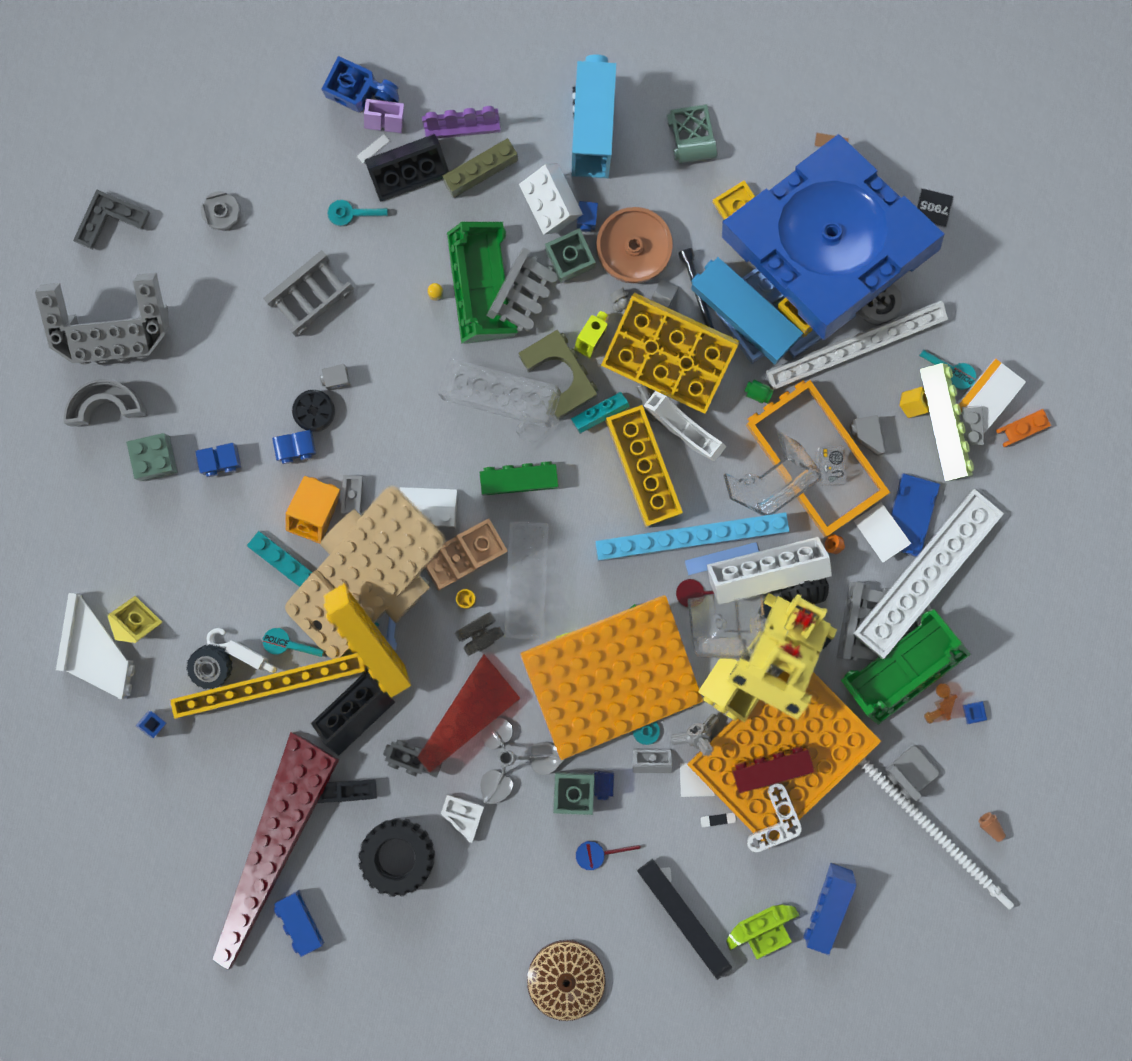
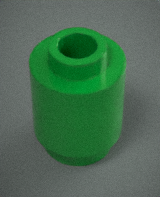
M755 379L752 382L748 381L744 390L747 393L746 397L762 404L763 402L768 404L774 391L770 389V386Z

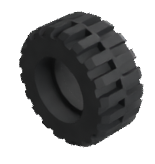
M400 818L386 820L375 826L363 840L358 858H360L359 869L363 872V879H367L372 889L376 888L378 893L382 895L386 893L390 897H395V895H400L401 897L416 891L426 882L434 866V844L432 839H429L427 831H423L419 824H414L411 820H400ZM402 839L408 842L414 849L415 863L406 874L392 875L382 868L379 862V852L387 841Z

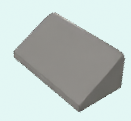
M633 749V773L672 772V749Z

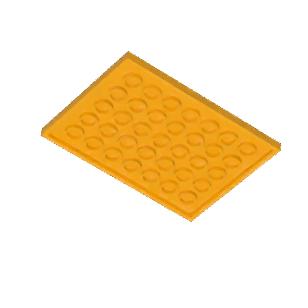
M665 595L520 653L560 760L703 702Z
M784 670L776 678L787 683L790 673ZM814 672L805 693L812 697L809 705L798 720L759 699L745 722L740 719L732 720L710 741L713 748L711 756H704L699 751L687 763L700 779L753 833L780 823V820L768 793L770 785L739 794L732 772V767H735L734 764L742 761L750 763L759 756L768 758L773 756L772 753L781 750L784 753L792 751V747L798 745L807 746L815 772L779 782L784 785L798 820H800L881 742ZM774 787V792H772V795L776 794L779 800L775 801V804L787 800L786 797L782 799L780 792L783 790L778 789V787ZM784 804L780 806L779 812L782 815H787L790 812V807ZM791 818L783 819V822L788 821L789 828L787 831L794 826ZM772 830L769 833L771 840H777L780 837V833L777 830ZM764 833L762 834L763 839L760 841H765V844H768Z

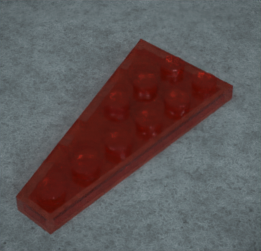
M485 654L477 663L417 757L429 773L520 700L518 694Z

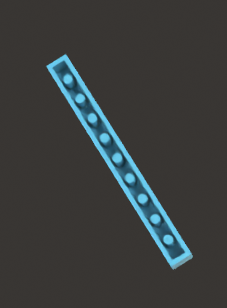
M785 512L595 541L598 561L783 534L789 532L787 513Z

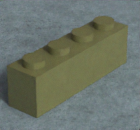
M507 138L442 176L444 184L452 197L455 198L517 162L518 154Z

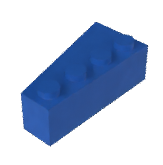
M830 863L816 908L810 918V926L806 928L804 933L807 948L827 955L830 954L857 886L853 870Z

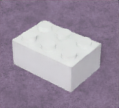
M545 164L519 184L543 235L557 233L583 215L559 164Z

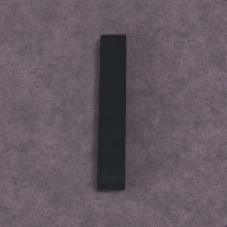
M651 859L637 870L639 875L714 977L718 980L733 969L656 862Z

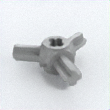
M711 714L703 724L696 723L691 725L687 729V733L672 734L671 743L673 745L688 743L689 746L700 749L704 756H711V752H713L710 744L711 730L719 722V718L715 714Z

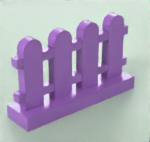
M485 106L483 110L477 111L474 108H466L463 110L464 112L458 113L455 110H447L444 112L445 114L439 115L436 112H428L425 116H422L425 137L435 134L437 139L501 132L498 108L494 109L493 106Z

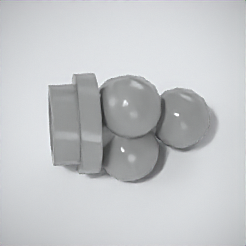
M624 287L610 294L612 297L610 300L612 303L614 302L613 309L617 312L622 311V315H624L631 299L630 296H626L629 293L625 291Z

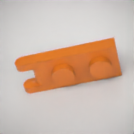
M1041 409L997 429L996 432L998 434L1005 431L1009 441L1004 442L1002 445L1006 447L1050 427L1051 424L1044 410Z

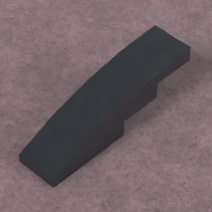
M376 779L328 782L317 803L377 799Z

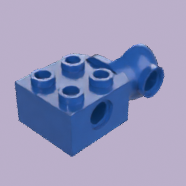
M340 56L337 57L321 88L326 98L358 113L365 109L366 99H371L373 95L380 101L399 103L397 85L385 79L382 83L377 82L372 71Z

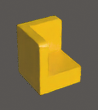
M923 386L902 392L899 406L908 418L929 412Z

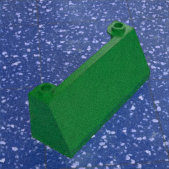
M460 222L447 232L461 344L511 338L518 334V326L505 319L502 322L499 315H496L494 319L486 316L505 280L501 243L506 238L503 222ZM505 299L503 303L507 305L508 300Z
M935 609L925 612L921 617V625L900 640L884 659L878 657L860 672L858 670H851L841 680L865 714L877 725L971 655Z

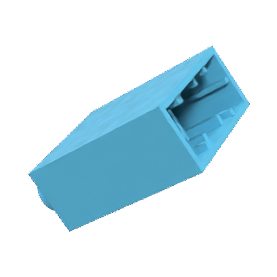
M588 55L585 61H577L571 176L609 179L616 63H608L609 59L603 55Z

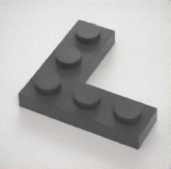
M96 189L73 241L93 250L108 216L143 230L150 212Z

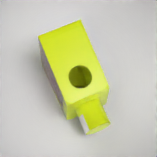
M599 311L597 316H590L577 337L574 347L575 351L589 359L592 357L606 332L608 314Z

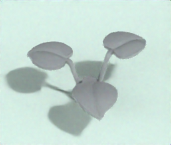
M490 714L484 716L481 727L484 744L490 749H497L500 745L502 746L501 752L498 755V761L502 765V773L497 770H490L481 779V792L484 804L498 803L510 795L513 789V781L510 777L505 776L506 766L513 765L516 760H532L531 766L533 770L541 775L554 772L564 761V759L560 760L555 746L546 742L533 745L531 749L532 756H516L513 751L506 750L504 744L512 738L513 728L511 724L501 717Z

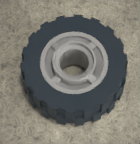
M213 644L203 645L201 648H198L190 655L186 666L188 677L191 678V681L196 686L203 689L218 688L230 677L233 669L230 655L225 652V649ZM207 664H210L213 670H210Z

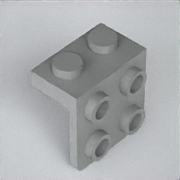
M911 746L885 769L889 774L887 776L894 785L898 784L902 789L900 792L907 800L912 799L914 801L921 797L919 792L939 774L916 746Z

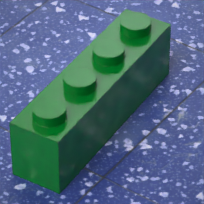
M552 461L541 462L540 466L526 463L521 464L522 467L514 468V465L502 466L503 469L495 470V467L483 468L484 471H479L482 496L558 489L556 464H552Z

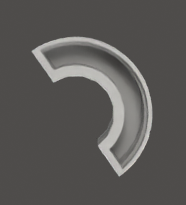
M95 380L82 385L72 394L65 407L64 424L70 427L90 424L94 409L106 402L115 403L119 407L121 414L127 418L145 416L147 413L138 395L126 386L112 380Z

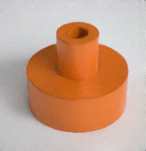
M831 534L827 537L825 541L827 552L839 554L844 550L845 544L841 536Z

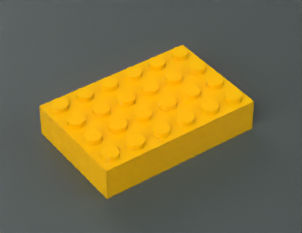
M634 293L601 366L706 414L736 351L739 340Z

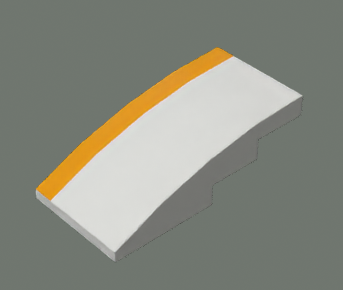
M995 358L958 402L961 408L960 421L963 422L962 407L982 406L984 434L1026 381Z

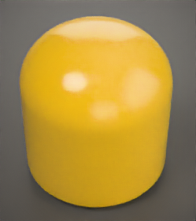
M438 283L431 284L428 287L429 298L434 301L441 299L443 295L441 285Z

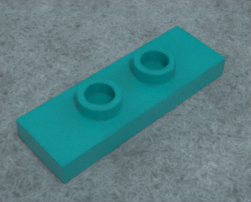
M619 392L574 416L571 420L578 432L582 433L605 421L607 417L616 415L629 408L630 405L624 395Z

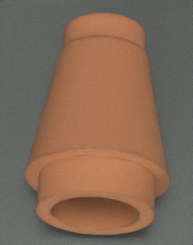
M988 812L979 818L980 827L995 839L996 842H1000L1006 837L996 815Z

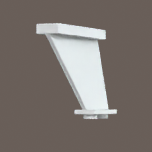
M69 593L56 670L67 671L118 697V699H127L132 690L130 679L135 672L133 660L126 659L84 601L82 595Z

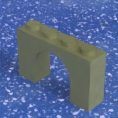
M558 329L520 351L518 355L528 372L550 360L562 361L570 367L573 373L571 386L565 392L548 401V405L557 420H560L596 398L598 388L593 381L590 382L588 380L586 368L578 364L576 352L574 349H569L567 346L568 339L564 333L560 334Z

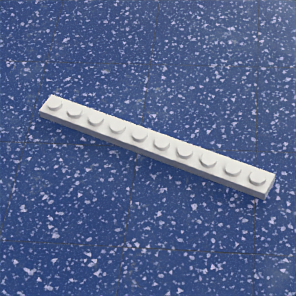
M938 301L766 371L770 386L773 390L946 321L948 317L944 303Z

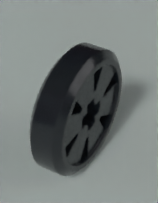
M307 390L295 399L292 406V415L297 425L302 429L319 432L329 427L335 416V406L331 398L324 392ZM312 406L319 409V411H316L317 415L315 416L312 413L309 414Z

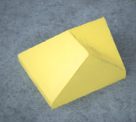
M136 596L108 615L114 638L118 641L136 643L162 624V621Z

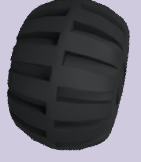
M826 578L813 581L807 580L802 584L781 589V595L783 599L791 602L799 594L802 599L811 604H818L827 599L829 584Z

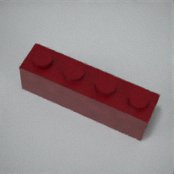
M798 745L792 747V751L784 753L781 750L772 753L773 756L768 758L759 756L750 763L742 761L734 764L735 767H732V772L739 794L814 773L815 770L807 746Z

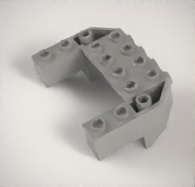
M157 272L137 274L133 284L140 316L133 319L78 324L76 314H67L60 283L40 285L35 291L49 348L71 363H79L80 365H86L92 361L105 363L110 361V359L123 361L129 359V357H137L138 359L148 357L169 328L168 306L163 304Z

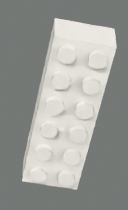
M819 537L707 565L710 585L719 605L779 589H786L787 587L802 584L807 580L813 581L832 576L830 558Z

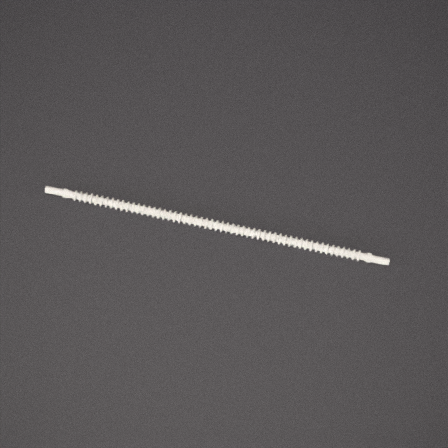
M747 645L743 651L751 658L753 649ZM771 665L766 673L777 677L779 674L776 673V669H772L773 666ZM865 757L857 764L861 765V769H865V773H869V777H873V781H877V785L881 784V789L885 788V792H889V796H893V800H897V804H901V808H905V812H909V816H913L914 821L918 820V825L922 824V829L926 828V832H930V836H934V840H938V844H942V848H946V852H950V856H955L954 860H959L958 863L963 864L962 867L967 868L966 871L971 872L970 875L975 876V880H979V884H983V888H987L992 897H996L1008 909L1014 906L1001 892V888L993 884L992 879H988V875H984V871H980V867H975L976 864L971 863L972 860L967 859L968 856L963 855L964 852L959 851L960 848L955 847V843H951V839H947V835L943 836V831L939 832V827L935 828V824H931V820H927V816H923V812H919V808H915V804H911L910 799L906 800L902 793L898 792V788H894V784H890V780H886V776H882V772H878V768H874V764H870V760H865Z

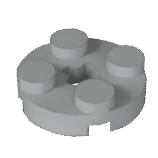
M217 191L206 197L204 204L201 206V215L203 220L212 229L227 230L239 222L240 206L233 196L223 191ZM218 207L225 209L223 215L216 214V211L219 210Z

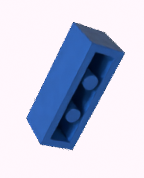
M299 890L275 903L274 911L277 917L282 919L284 932L287 936L290 935L293 941L292 948L296 954L299 953L300 957L325 943Z

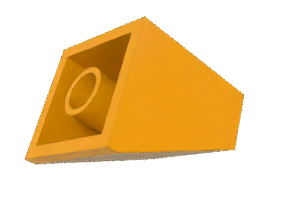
M304 476L285 513L286 531L320 544L325 537L339 501L340 489L333 484L320 482L314 477Z

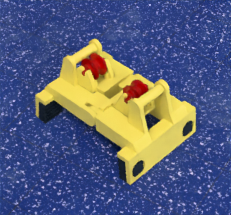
M768 593L756 612L767 620L749 662L740 658L730 673L727 682L798 720L809 705L812 697L805 693L819 658V653L833 640L837 629L832 627L830 623L822 620L827 613V609H821L802 599L801 595L797 594L789 602L779 596L776 597ZM799 605L803 610L796 608V606ZM805 609L808 610V611H810V612H812V613H810V614L805 613ZM771 663L790 673L787 683L766 673Z

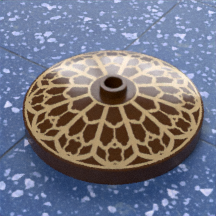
M573 940L552 942L543 947L534 956L529 966L527 975L529 995L535 1006L550 1018L561 1021H572L582 1018L595 1009L603 996L605 989L604 968L596 953L585 944ZM569 980L570 984L563 985V981Z

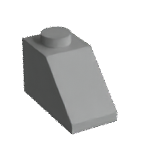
M661 279L651 300L669 308L678 287Z
M878 415L854 419L850 425V432L855 437V440L876 455L885 453Z

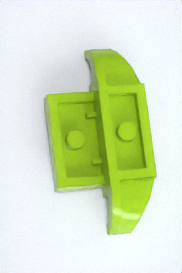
M773 905L739 922L726 940L728 947L732 950L748 942L758 960L792 943L783 924L800 915L794 906Z

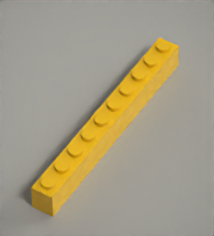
M355 653L170 699L175 719L368 670L366 665L363 666L360 663L359 655Z

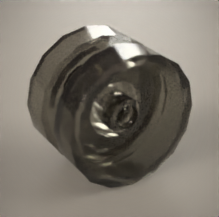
M491 612L455 632L460 642L472 638V641L465 644L463 648L468 657L490 647L496 640L504 636L500 627L487 630L496 621Z

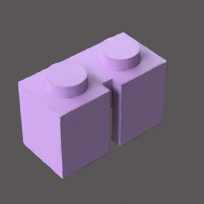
M366 99L364 109L365 129L381 131V128H385V131L402 133L404 103Z

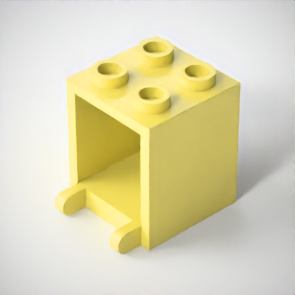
M723 653L698 692L704 696L703 700L721 713L726 714L734 721L740 719L745 722L759 699L727 682L730 673L738 661Z

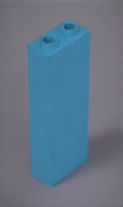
M719 257L714 261L710 260L704 267L706 270L702 274L698 273L692 279L691 290L776 365L799 341L803 332Z

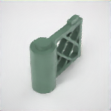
M707 104L670 110V114H667L668 125L673 126L676 149H673L674 159L678 160L680 164L717 158V147L713 137ZM704 111L705 117L702 121H699L693 115L696 112ZM682 114L687 119L681 124L676 120L675 115ZM689 120L698 124L694 131L686 127ZM702 127L708 131V136L701 137L696 133ZM682 130L690 134L688 139H679V134Z

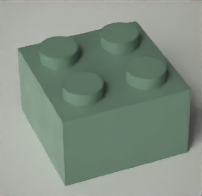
M580 228L545 244L546 253L560 283L595 268L596 262Z
M161 433L126 442L134 479L144 481L178 473L169 435Z
M555 772L553 813L593 815L594 774Z

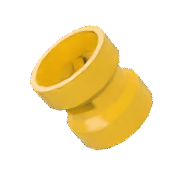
M462 589L456 595V602L462 608H471L476 602V596L471 590Z

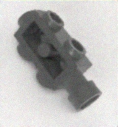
M398 739L397 742L393 741L391 745H386L383 755L386 756L385 761L388 762L389 767L399 769V766L407 769L406 773L413 776L426 771L430 773L429 775L437 778L442 763L436 760L434 762L428 760L429 755L425 754L426 750L416 746L415 749L407 747L408 743ZM397 750H400L402 752L401 757H397L395 755V752ZM415 757H418L420 759L419 764H415L413 762V759Z

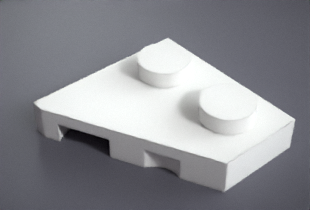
M447 794L441 814L472 843L484 806Z

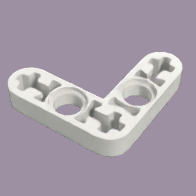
M781 783L772 784L768 788L770 799L780 823L749 835L747 844L753 852L763 851L795 838L801 833L800 822L788 793ZM774 787L782 789L783 791L780 792L782 799L786 797L787 800L775 804V801L779 800L776 794L772 795ZM788 805L790 807L789 814L782 815L779 812L780 806ZM791 818L793 825L798 826L795 828L796 832L787 831L789 824L787 820L783 822V819ZM777 830L780 833V837L777 840H771L769 838L770 831ZM765 833L768 844H765V841L759 842V847L751 845L753 838L761 840L763 839L762 834Z

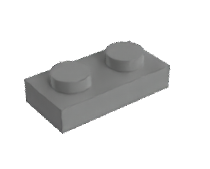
M982 406L962 407L965 441L968 442L969 446L984 445Z
M343 475L341 514H348L353 509L361 513L363 476Z

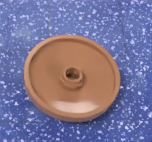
M641 207L623 208L610 215L599 230L596 244L597 255L603 268L615 279L626 283H643L658 276L667 266L673 246L671 232L665 221L653 211Z

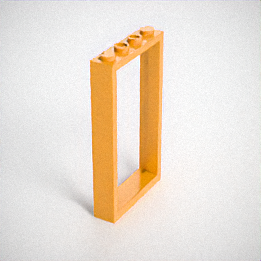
M802 380L794 386L796 390L791 393L787 391L779 396L780 401L775 404L771 402L763 408V413L760 415L755 413L750 416L746 427L822 535L827 537L885 497L890 491L812 381L809 380L805 383ZM807 389L879 489L828 526H826L756 427V424Z

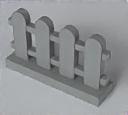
M524 247L518 253L486 315L492 319L499 315L502 322L505 319L518 326L517 330L520 332L522 329L530 331L534 327L533 320L528 317L530 313L538 315L542 311V306L537 303L538 298L545 300L550 295L549 289L545 287L546 282L554 284L558 279L557 274L552 271L553 267L549 266L546 268L536 262V257H527L530 250ZM521 268L525 270L523 274L519 272ZM531 273L542 279L540 284L527 277L528 274ZM513 283L517 285L515 289L511 288ZM521 288L533 294V298L530 299L520 293ZM505 299L509 301L507 305L503 303ZM513 304L526 310L525 314L523 315L512 309Z
M849 583L837 658L849 660L851 658L853 661L863 658L870 660V663H872L879 657L870 648L860 646L861 641L853 633L873 610L867 608L868 601L879 603L889 589L883 588L881 592L871 590V585H864V583Z

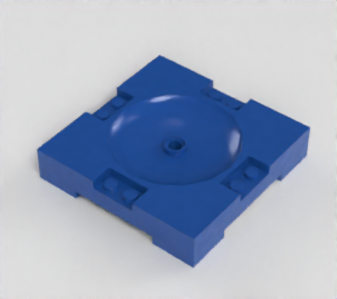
M840 134L796 165L795 171L770 190L766 188L722 221V238L746 262L750 261L798 310V315L823 340L849 322L857 311L907 272H913L941 249L945 235L905 196L901 198L877 175L878 170Z

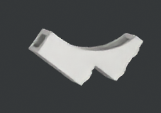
M655 391L645 403L644 407L669 432L680 437L693 451L715 462L726 448L723 442L692 421L667 396Z

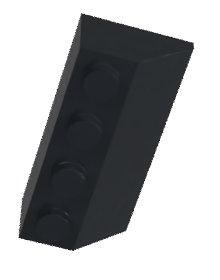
M435 134L364 159L380 202L443 179L442 176L449 172L440 143Z
M368 671L364 672L311 722L323 743L338 756L395 703L394 699L387 692L384 693L381 690L379 682L376 679L374 680Z

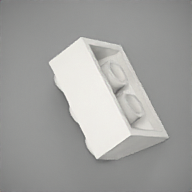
M400 487V491L435 527L456 528L457 490Z

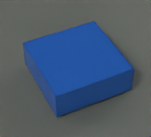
M983 701L963 705L967 724L987 720Z

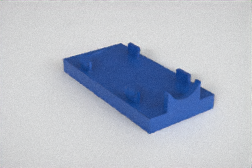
M904 473L901 475L891 516L911 543L900 552L917 557L923 548L940 484Z

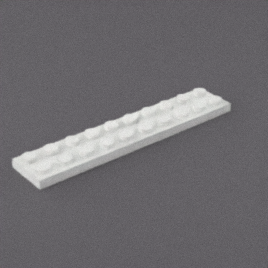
M973 489L853 634L881 659H884L1004 513L977 490Z

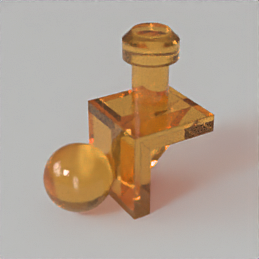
M942 683L936 687V694L942 699L934 702L938 708L937 710L924 714V718L929 724L933 723L934 719L942 716L943 720L951 719L950 716L954 702L958 697L956 694H950L951 689L947 684Z

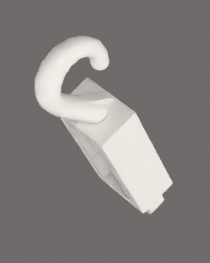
M215 628L208 633L206 638L208 645H218L220 648L225 649V652L258 670L266 669L274 674L278 668L268 663V658L237 641L231 640L224 644H215L213 636L217 633H220L222 636L226 635L223 629Z

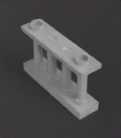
M322 250L263 298L271 308L277 306L293 324L294 327L290 331L294 336L305 333L308 329L307 326L341 298L345 299L352 293L353 287L348 281L343 285L327 266L329 259ZM317 270H321L338 289L330 297L312 278V274ZM302 282H307L323 301L316 309L299 292L298 286ZM292 294L308 313L301 321L297 319L283 302V298L286 295Z

